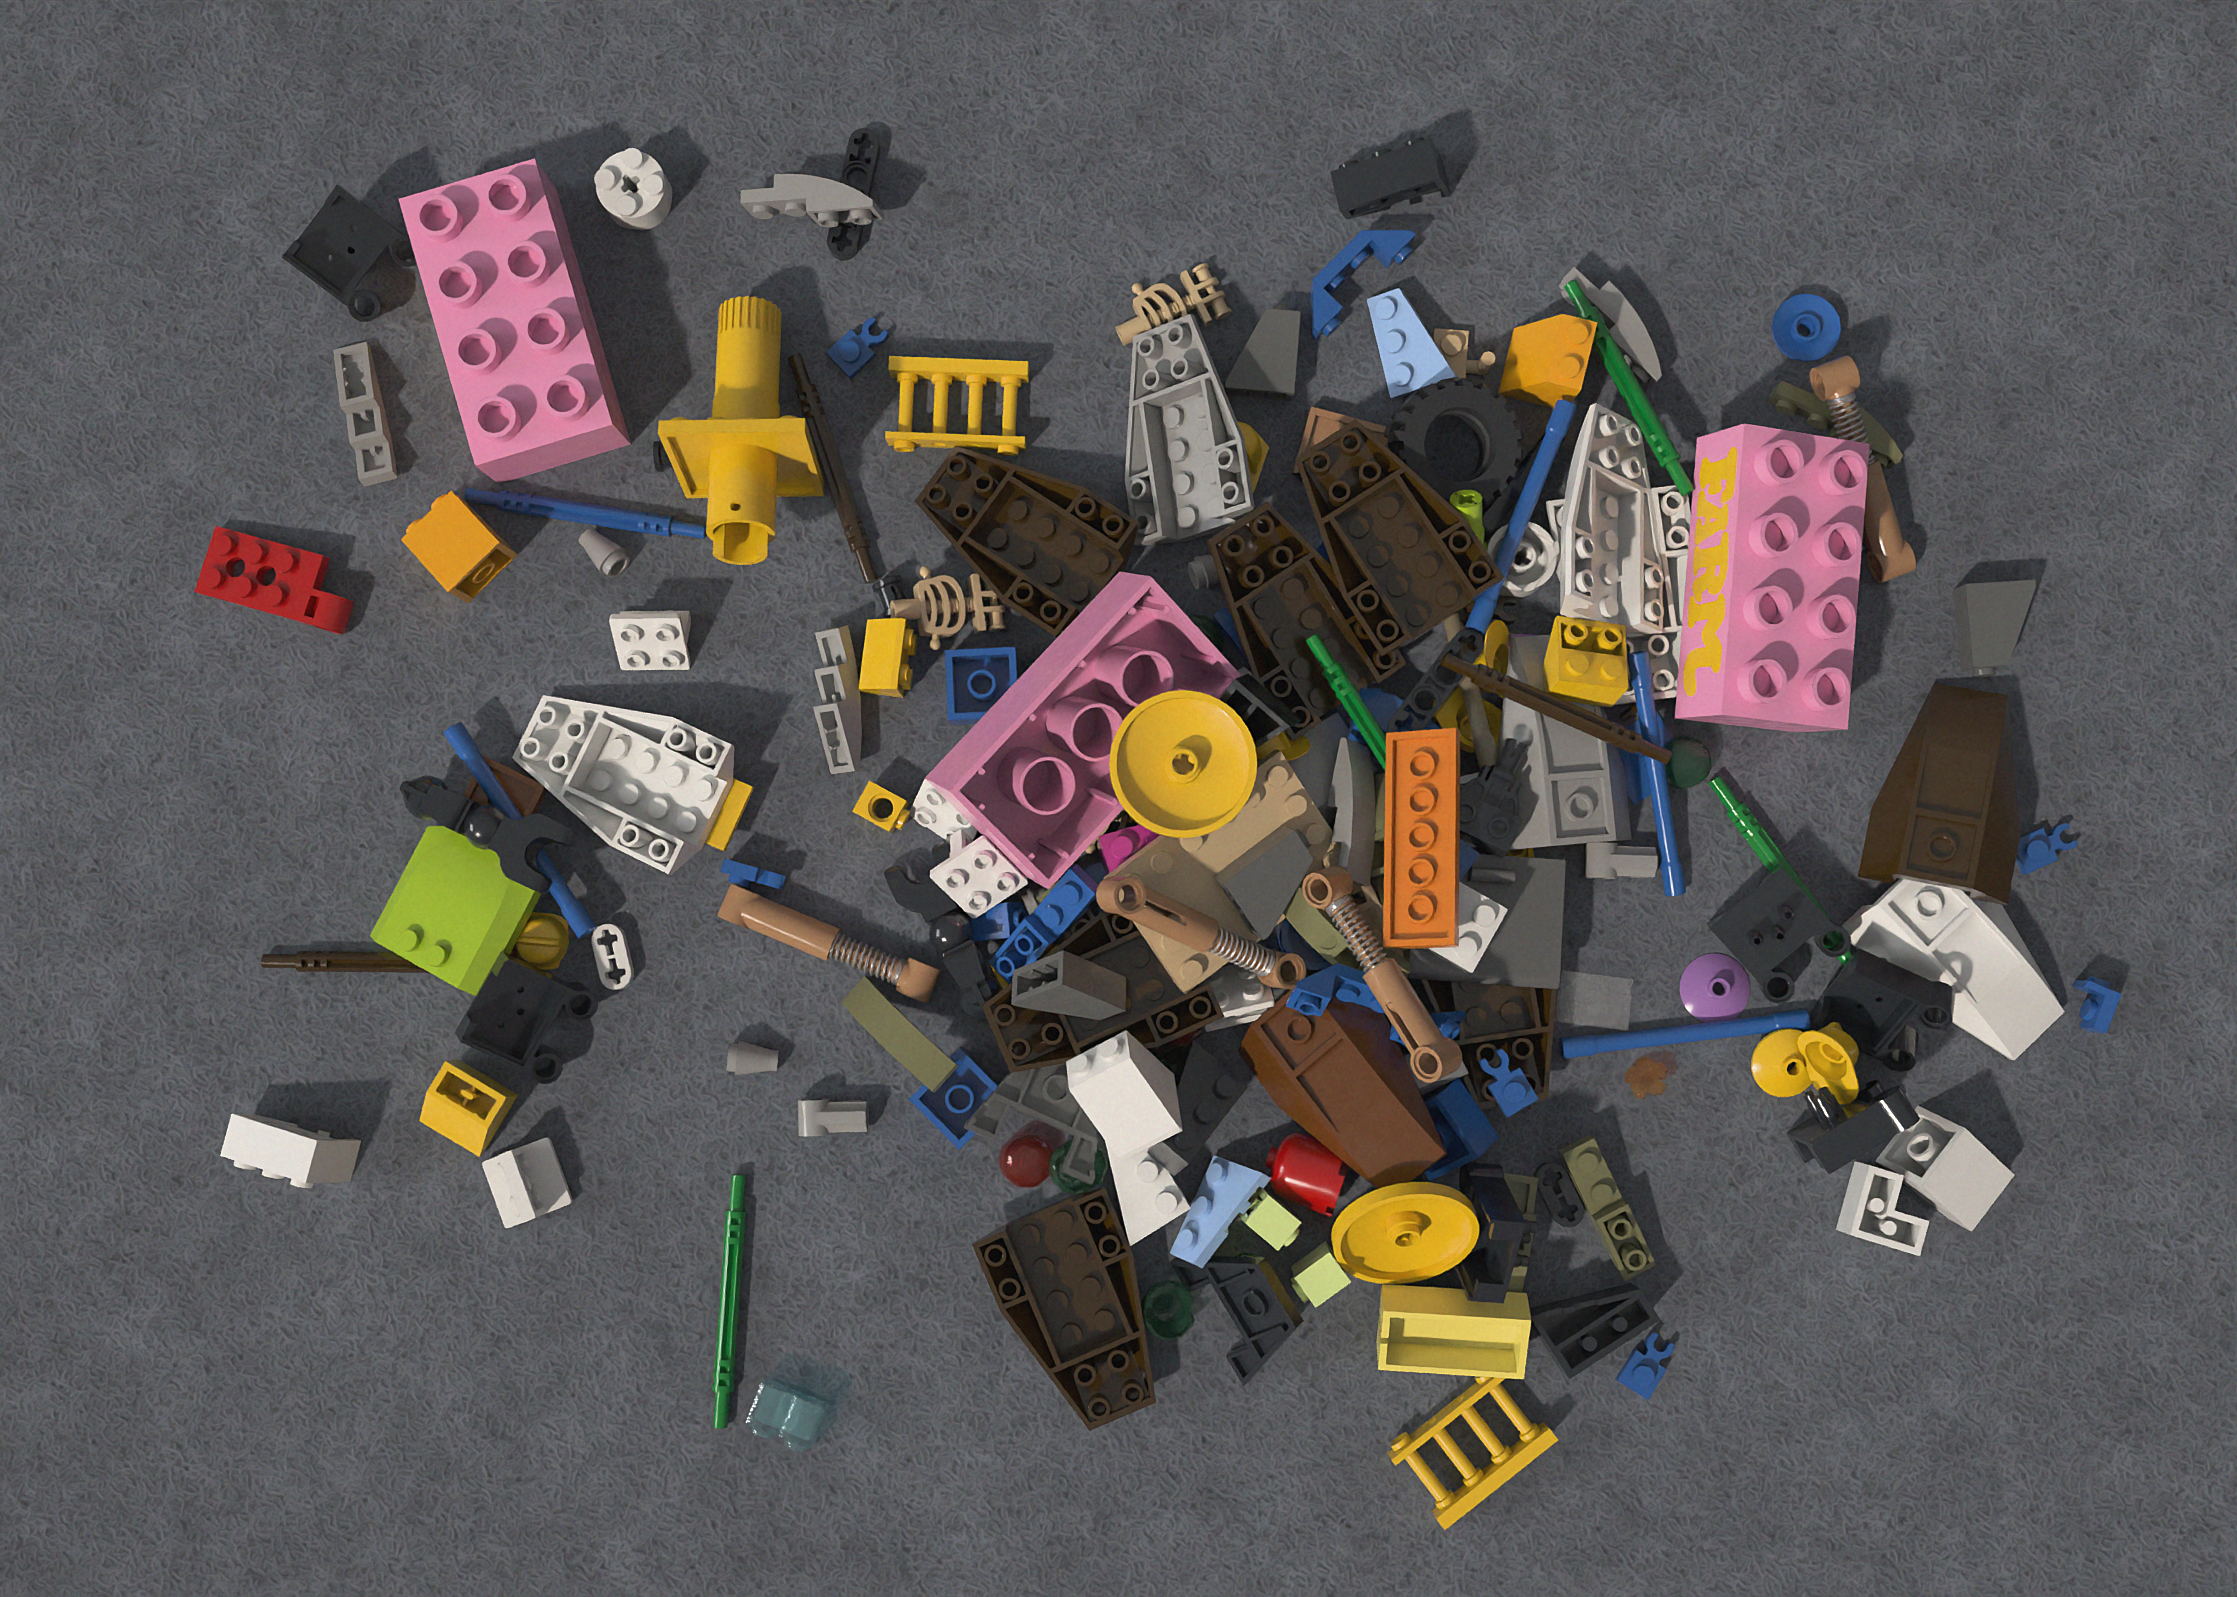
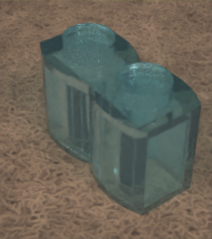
M765 1378L760 1383L745 1423L752 1427L751 1432L757 1436L770 1439L772 1435L778 1436L785 1440L784 1445L794 1451L804 1452L805 1448L812 1450L816 1445L831 1404Z

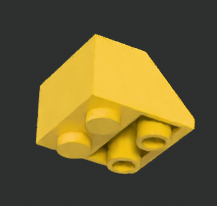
M1557 616L1554 620L1543 663V691L1567 702L1612 707L1628 690L1625 625Z
M906 619L867 620L859 690L862 693L904 698L905 689L911 690L913 669H910L908 660L909 655L915 656L917 635L914 634V629L911 628Z
M459 1059L448 1060L444 1062L426 1092L419 1121L481 1157L518 1094Z

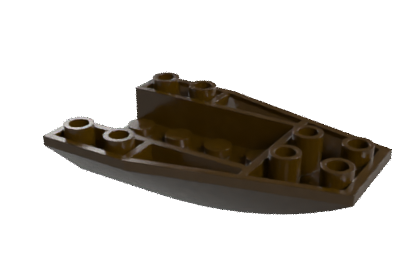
M1356 419L1295 458L1342 597L1381 657L1416 640L1472 604L1504 579V576L1467 520Z
M958 446L952 449L915 500L916 504L1003 603L1056 638L1119 572L1123 571L1128 563L1140 526L1137 520L1083 486Z
M1268 502L1263 503L1207 540L1251 676L1302 719V721L1285 731L1290 741H1295L1321 723V716L1342 703L1335 695V691L1330 687L1328 680L1323 676L1322 672L1324 669L1306 642L1311 636L1319 634L1336 663L1341 662L1344 671L1350 676V680L1355 684L1357 691L1368 684L1380 683L1407 664L1398 649L1381 657L1343 599L1332 565Z
M1934 683L1871 808L1858 877L1895 884L1896 878L1969 891L1970 899L2007 905L2020 840L2008 695Z
M1105 911L1094 917L1045 957L1064 950L1125 976L1126 1011L1102 1020L1017 1007L1011 1004L1012 983L982 1005L1010 1073L1064 1064L1125 1030L1146 1049L1159 1047L1224 1017L1207 978L1187 994L1182 993L1134 922L1119 914Z
M1421 980L1434 1012L1462 1010L1466 1014V1017L1459 1025L1461 1030L1453 1040L1459 1046L1462 1052V1060L1469 1072L1462 1076L1469 1094L1480 1110L1499 1107L1487 1087L1495 1078L1493 1075L1484 1072L1479 1063L1480 1059L1485 1058L1490 1067H1497L1500 1063V1058L1495 1050L1498 1048L1505 1051L1508 1055L1509 1071L1516 1067L1522 1070L1538 1097L1536 1101L1548 1099L1557 989Z
M1105 1187L1069 1196L1008 1222L972 1243L1000 1312L1089 1431L1156 1403L1134 1256Z

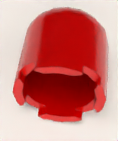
M1301 1132L1291 1133L1283 1138L1278 1148L1271 1146L1265 1163V1167L1271 1169L1270 1185L1277 1195L1332 1217L1349 1165L1312 1135Z

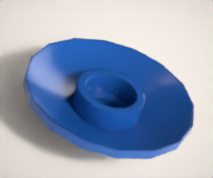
M1808 293L1794 295L1785 300L1774 313L1771 330L1773 340L1782 353L1790 359L1809 362L1817 361L1833 350L1840 337L1841 324L1840 317L1832 304L1820 296ZM1805 326L1808 330V335L1801 336L1797 332V327Z

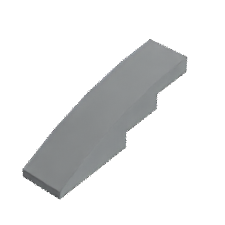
M367 342L335 349L333 353L341 409L346 414L349 443L355 450L359 481L365 487L397 479L398 475L391 434L370 346Z
M846 625L815 633L824 667L814 670L823 704L814 706L813 709L831 774L852 772L860 769L862 738L861 697L854 649L849 626Z
M1341 738L1327 807L1337 810L1331 842L1341 845L1337 866H1341L1348 871L1353 884L1369 886L1374 855L1376 821L1374 777L1368 747L1348 738Z

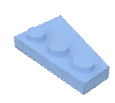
M1214 1155L1170 1254L1203 1268L1227 1237L1228 1226L1238 1213L1244 1215L1251 1205L1248 1201L1259 1186L1264 1188L1271 1178L1261 1172Z

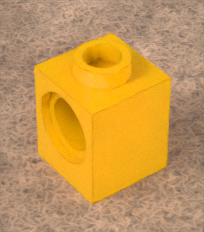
M870 780L852 811L892 834L895 828L901 830L911 814L907 810L909 802ZM882 800H890L893 804L892 814L884 819L878 818L875 812L876 805Z

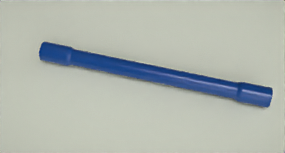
M1557 400L1546 426L1545 436L1494 559V563L1504 576V579L1475 601L1465 627L1467 629L1475 630L1481 635L1486 634L1497 607V599L1561 441L1566 436L1577 406L1569 401Z
M1645 650L1628 653L1627 661L1630 680L1634 688L1642 739L1662 747L1652 689L1653 678L1649 652ZM1645 756L1661 856L1660 868L1665 896L1682 895L1686 893L1682 862L1678 854L1665 765Z
M463 723L454 724L445 730L443 734L458 757L465 762L492 805L504 811L508 818L513 820L522 819L523 817L480 754L479 747ZM542 848L538 852L536 860L538 870L552 880L553 883L549 891L560 906L563 916L578 939L594 931L597 926L582 903L575 898Z
M1802 1009L1776 1012L1766 1016L1620 1033L1559 1038L1561 1057L1566 1059L1591 1056L1602 1052L1765 1034L1784 1028L1806 1031L1810 1029V1018L1807 1010Z

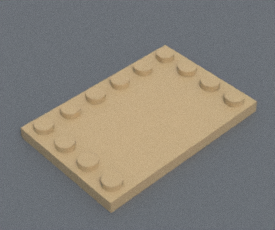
M1275 749L1257 763L1256 780L1251 795L1241 811L1229 823L1212 833L1195 838H1172L1160 835L1106 875L1104 879L1111 876L1137 878L1144 886L1217 920L1218 925L1226 928V930H1230L1255 942L1259 937L1249 931L1214 878V875L1281 825L1293 830L1299 829L1310 843V847L1307 850L1314 860L1302 881L1311 873L1331 866H1337L1341 845L1331 842L1333 832L1282 752ZM1122 888L1119 891L1120 902H1122L1124 898V892ZM1283 913L1277 924L1286 918ZM1134 922L1179 990L1184 994H1187L1229 962V960H1225L1223 957L1220 958L1218 955L1208 952V950L1201 953Z

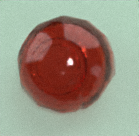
M1016 1134L1009 1138L1001 1146L997 1159L1000 1173L1011 1184L1021 1188L1040 1186L1051 1176L1055 1163L1050 1145L1043 1138L1032 1134Z

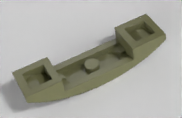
M866 976L841 1001L854 1018L932 1092L935 1093L959 1066L936 1043L922 1033Z

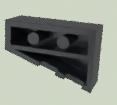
M1420 137L1409 140L1405 143V147L1393 151L1391 149L1379 150L1373 153L1370 159L1361 162L1357 160L1347 161L1339 165V169L1330 172L1339 211L1346 219L1386 211L1390 209V205L1408 199L1410 205L1421 203L1420 196L1439 191L1442 198L1451 196L1442 157L1431 138L1425 140V138Z
M1249 673L1236 678L1219 698V700L1231 707L1246 724L1254 741L1255 749L1302 721L1300 717Z
M1194 1040L1182 1051L1181 1058L1176 1063L1178 1065L1174 1074L1183 1131L1149 1147L1147 1151L1152 1158L1173 1176L1191 1162L1248 1088L1245 1083Z
M1632 1283L1529 1308L1532 1327L1560 1371L1569 1379L1660 1321V1318L1642 1290Z

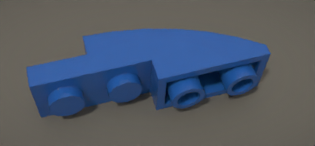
M1078 864L1069 868L1035 911L1020 923L988 963L1008 984L1012 983L1013 970L1045 957L1090 908L1089 904L1095 899L1099 885Z

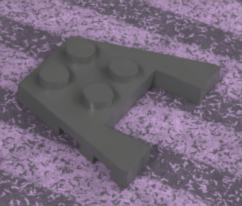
M1066 1063L1013 1073L1009 1072L966 1121L963 1127L984 1138L995 1141L1008 1109L1011 1107L1073 1135L1074 1139L1061 1172L1088 1184H1093L1095 1180L1094 1159L1098 1143L1096 1138L1097 1128L1069 1090Z

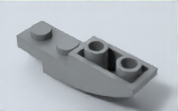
M774 174L773 188L741 190L740 204L752 216L758 219H770L773 215L779 214L801 217L807 212L817 225L822 227H836L839 223L845 222L867 225L872 220H883V212L873 199L848 185L827 178L803 174Z
M1573 267L1558 286L1562 289L1561 294L1563 298L1574 306L1564 286L1576 279L1591 306L1598 309L1600 316L1611 332L1613 339L1639 385L1643 386L1645 384L1650 389L1660 379L1662 373L1653 342L1635 309L1610 281L1599 290Z

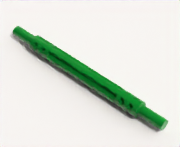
M1576 279L1568 282L1564 288L1580 314L1578 318L1598 322L1592 345L1641 429L1652 452L1659 461L1661 468L1666 467L1681 496L1688 495L1695 489L1679 462L1681 456L1622 355L1598 309L1591 306Z
M1318 633L1311 636L1306 642L1323 667V676L1328 680L1330 687L1336 693L1335 695L1342 702L1385 770L1386 735L1356 690L1355 684L1351 682L1350 676L1344 671L1341 662L1336 663Z
M1720 775L1709 781L1708 784L1727 808V816L1767 870L1770 872L1777 864L1782 867L1826 917L1832 921L1745 802H1739ZM1834 930L1826 933L1823 938V945L1829 948L1837 946L1841 941L1840 932ZM1848 950L1846 954L1837 958L1845 967L1853 957V954Z
M732 1174L729 1209L725 1210L726 1222L724 1223L725 1235L723 1236L724 1250L716 1357L714 1358V1383L712 1385V1391L716 1392L713 1427L718 1429L728 1427L730 1392H734L733 1381L736 1365L735 1354L743 1244L745 1243L744 1231L746 1230L745 1218L747 1217V1211L743 1210L746 1175Z

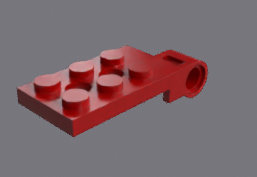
M215 526L194 591L202 595L291 619L340 635L345 633L354 605V601L320 591L330 558ZM243 560L245 570L242 575L235 577L233 573L234 566L237 562ZM274 569L276 578L272 584L266 586L264 576L268 570Z

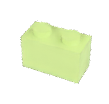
M1259 1186L1248 1200L1251 1203L1250 1207L1244 1215L1238 1214L1245 1224L1276 1250H1279L1283 1245L1287 1247L1298 1236L1300 1231L1298 1226L1301 1222L1289 1208L1265 1188Z
M1326 1241L1291 1266L1294 1275L1291 1278L1292 1287L1304 1303L1310 1300L1315 1308L1351 1283L1348 1273L1338 1264L1334 1252Z

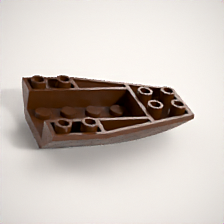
M1291 989L1273 1007L1269 1008L1250 1025L1238 1049V1053L1281 1110L1375 1188L1380 1189L1394 1184L1415 1181L1444 1157L1447 1152L1399 1042L1389 1039L1391 1024L1387 1015L1360 1004L1341 1001L1334 996L1331 997L1321 1017L1305 1015L1296 1009L1286 1007L1287 999L1293 990Z

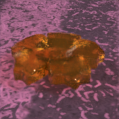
M1645 1056L1636 1059L1637 1068L1631 1066L1624 1073V1081L1631 1084L1630 1089L1634 1092L1635 1098L1644 1099L1648 1091L1652 1096L1656 1094L1662 1095L1663 1091L1667 1088L1661 1081L1667 1078V1067L1662 1062L1654 1064L1652 1059H1647Z

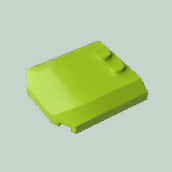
M427 826L370 937L378 944L445 982L476 996L501 950L508 954L511 953L541 893L505 877L500 867V859L497 853L491 849L483 850L476 848L469 843L465 836L445 826Z

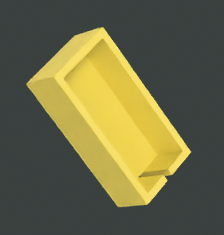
M1382 1284L1376 1341L1378 1370L1524 1379L1531 1327L1527 1293L1507 1292L1504 1304L1468 1301L1464 1289Z

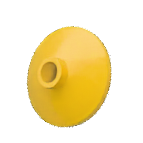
M1792 1028L1779 1029L1766 1035L1756 1046L1752 1055L1751 1071L1758 1086L1768 1094L1777 1097H1790L1803 1092L1812 1084L1797 1044L1799 1036L1803 1033L1802 1031ZM1791 1062H1795L1794 1067L1787 1072V1066Z

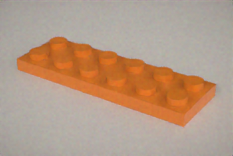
M1457 728L1386 733L1383 947L1386 949L1459 947L1460 731Z

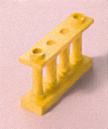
M889 356L888 370L892 378H897V382L900 383L898 432L885 431V439L888 446H894L895 451L913 452L915 447L954 448L955 446L964 449L998 450V454L1002 456H1017L1018 451H1026L1025 437L1016 436L1018 388L1021 387V383H1029L1030 369L1028 361ZM918 379L931 380V383L935 385L933 433L912 432L914 384L918 383ZM952 380L966 381V385L969 386L967 434H946L949 385H952ZM987 382H1001V386L1004 387L1002 436L981 435L983 387L987 386Z
M1475 1376L1476 1383L1409 1435L1407 1432H1404L1397 1436L1390 1444L1392 1449L1387 1454L1396 1466L1405 1459L1436 1499L1434 1503L1436 1507L1431 1511L1444 1530L1449 1528L1558 1441L1557 1437L1544 1422L1537 1425L1529 1421L1502 1386L1501 1382L1506 1378ZM1488 1392H1490L1520 1431L1519 1437L1521 1440L1510 1448L1508 1445H1502L1472 1406ZM1460 1414L1492 1454L1491 1460L1493 1462L1483 1470L1472 1465L1444 1428ZM1431 1437H1434L1464 1476V1485L1454 1493L1452 1490H1446L1416 1451Z

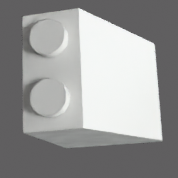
M1127 1030L1066 1062L1070 1092L1121 1161L1183 1131L1174 1074Z
M1917 1106L1915 1111L1920 1120L1909 1129L1896 1134L1876 1159V1162L1887 1171L1904 1175L1902 1183L1949 1220L1972 1232L2014 1177V1174L1966 1128Z

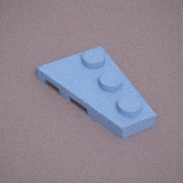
M1397 288L1367 299L1391 399L1394 400L1412 395L1431 383L1434 384L1443 379H1459L1454 369L1451 368L1443 356V352L1438 344L1434 342L1425 328L1423 321L1403 290Z

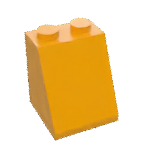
M1560 314L1514 328L1498 394L1550 408L1555 407L1557 400L1572 402L1582 388L1598 322Z
M450 491L448 494L439 496L432 503V510L422 519L419 518L406 529L407 534L401 541L447 592L470 603L518 554L460 496Z

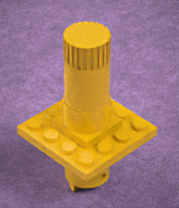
M754 296L730 298V300H725L724 303H721L719 307L715 394L712 401V417L707 418V420H689L684 417H675L671 420H659L658 435L686 498H708L706 534L713 541V556L720 561L735 565L757 564L767 558L768 544L775 539L777 497L824 496V480L805 418H798L792 415L780 417L778 401L782 313L776 304Z

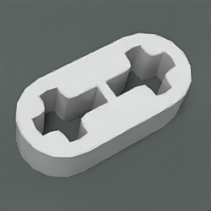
M603 924L597 927L592 935V947L599 977L602 984L609 989H624L632 983L634 978V968L627 938L619 926ZM606 930H609L610 934L617 935L618 941L612 943L613 955H610L608 945H601L600 939L606 935ZM612 959H616L618 969H625L626 975L620 978L621 983L617 984L616 979H609L608 973L614 969Z

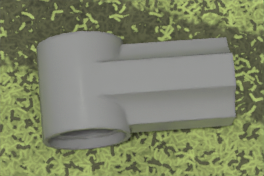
M1607 842L1585 843V878L1655 877L1658 865L1655 847L1617 846V843Z
M798 1100V1136H827L830 1133L868 1131V1101Z

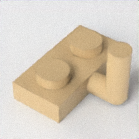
M1434 328L1433 340L1438 344L1443 352V356L1451 368L1454 369L1459 379L1466 378V374L1485 375L1489 372L1495 362V355L1492 352L1483 353L1479 361L1467 360L1469 331Z

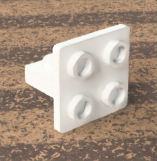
M620 611L619 614L610 615L609 623L622 670L690 669L691 661L687 647L691 626L690 611Z
M924 779L910 809V816L916 819L920 825L929 828L944 838L948 844H950V836L960 829L974 840L979 831Z
M962 829L950 836V857L930 870V878L974 919L1028 884L1027 877L987 836L983 835L973 841Z
M1239 964L1218 969L1207 979L1224 1017L1206 1025V1032L1257 1020L1269 1008L1275 1005L1271 988L1262 984L1257 974L1250 972L1249 969L1246 970L1244 967H1240Z
M549 1137L499 1154L497 1157L482 1163L505 1228L527 1222L573 1202Z

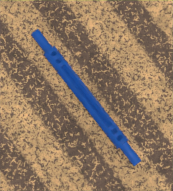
M467 488L465 491L466 502L497 506L500 511L671 537L672 534L705 539L707 535L706 525L676 521L673 516L501 490L500 493Z

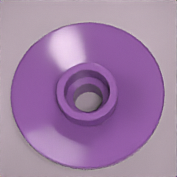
M1710 953L1697 957L1685 968L1680 980V996L1686 1009L1695 1018L1703 1022L1731 1020L1736 1018L1746 1007L1750 996V983L1745 970L1736 960L1723 954ZM1716 982H1720L1723 985V992L1720 995H1716L1713 992V985Z

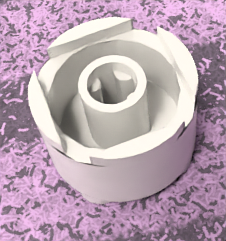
M628 148L609 157L595 174L594 181L598 198L611 218L621 227L648 230L659 225L669 214L672 202V187L660 165L648 154L640 152L636 148ZM636 188L638 191L633 194L632 190Z
M1531 522L1528 523L1516 555L1518 554L1522 557L1521 565H1516L1513 560L1499 595L1515 598L1528 596L1538 590L1552 576L1557 564V555L1555 556L1553 547L1554 542L1549 533L1539 525ZM1508 525L1501 527L1486 543L1488 554L1493 561Z

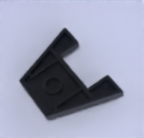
M1211 1256L1203 1268L1178 1257L1170 1262L1187 1291L1191 1292L1211 1283L1245 1340V1344L1235 1347L1226 1354L1227 1360L1243 1386L1256 1375L1304 1321L1266 1257Z

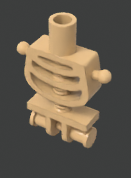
M1208 263L1200 264L1192 270V274L1196 275L1199 281L1197 285H1194L1187 270L1180 273V280L1188 293V296L1186 295L1182 299L1174 289L1164 283L1154 284L1145 291L1140 283H1134L1132 291L1138 296L1133 299V309L1137 317L1115 327L1122 344L1125 346L1133 342L1134 336L1159 327L1161 323L1174 321V317L1188 315L1187 311L1189 312L1193 308L1196 309L1205 328L1212 323V319L1206 309L1207 307L1212 306L1216 314V320L1229 316L1232 310L1227 307L1224 301L1226 297L1224 291L1216 292L1214 287L1218 285L1219 281L1216 277L1211 276L1208 270ZM1207 291L1209 296L1201 299L1199 294ZM1159 295L1168 297L1173 303L1166 305ZM1148 302L1153 303L1158 309L1155 311Z
M923 566L920 568V575L923 576L924 580L919 581L913 587L914 599L891 600L890 603L891 618L917 620L919 634L932 637L930 647L933 650L940 648L939 638H949L961 629L967 612L972 614L974 634H982L986 630V615H989V632L1007 629L1006 625H1004L1002 614L1006 612L1005 606H998V596L985 581V591H981L978 574H972L967 578L969 597L966 598L963 596L961 587L953 577L941 575L931 578L930 568ZM946 589L950 592L952 598H948ZM990 599V606L983 607L982 600ZM950 613H955L954 625L948 628ZM937 615H940L939 625L936 627Z

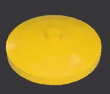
M1188 690L1170 691L1145 700L1123 720L1111 746L1109 760L1110 778L1120 804L1138 824L1166 837L1195 838L1220 829L1229 823L1244 807L1251 795L1256 780L1257 754L1254 741L1246 724L1227 704L1201 692Z
M1407 1182L1374 1190L1348 1205L1333 1225L1331 1240L1338 1264L1350 1275L1373 1283L1403 1284L1434 1277L1460 1263L1472 1251L1478 1240L1479 1223L1471 1201L1456 1189L1431 1182Z

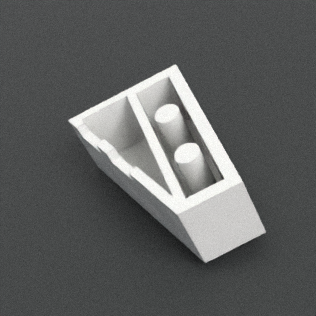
M231 1114L220 1156L235 1160V1167L255 1170L257 1167L263 1169V1176L275 1179L287 1177L291 1178V1185L312 1188L314 1183L350 1182L361 1140L353 1138L333 1139L329 1137V1132L318 1130V1133L298 1128L296 1124L256 1114Z
M1105 1141L1129 1246H1132L1191 1209L1188 1200L1172 1174L1147 1153L1148 1148L1121 1161Z

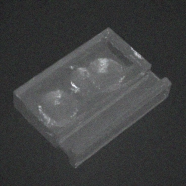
M1560 971L1561 977L1557 995L1555 1021L1628 1030L1633 979Z

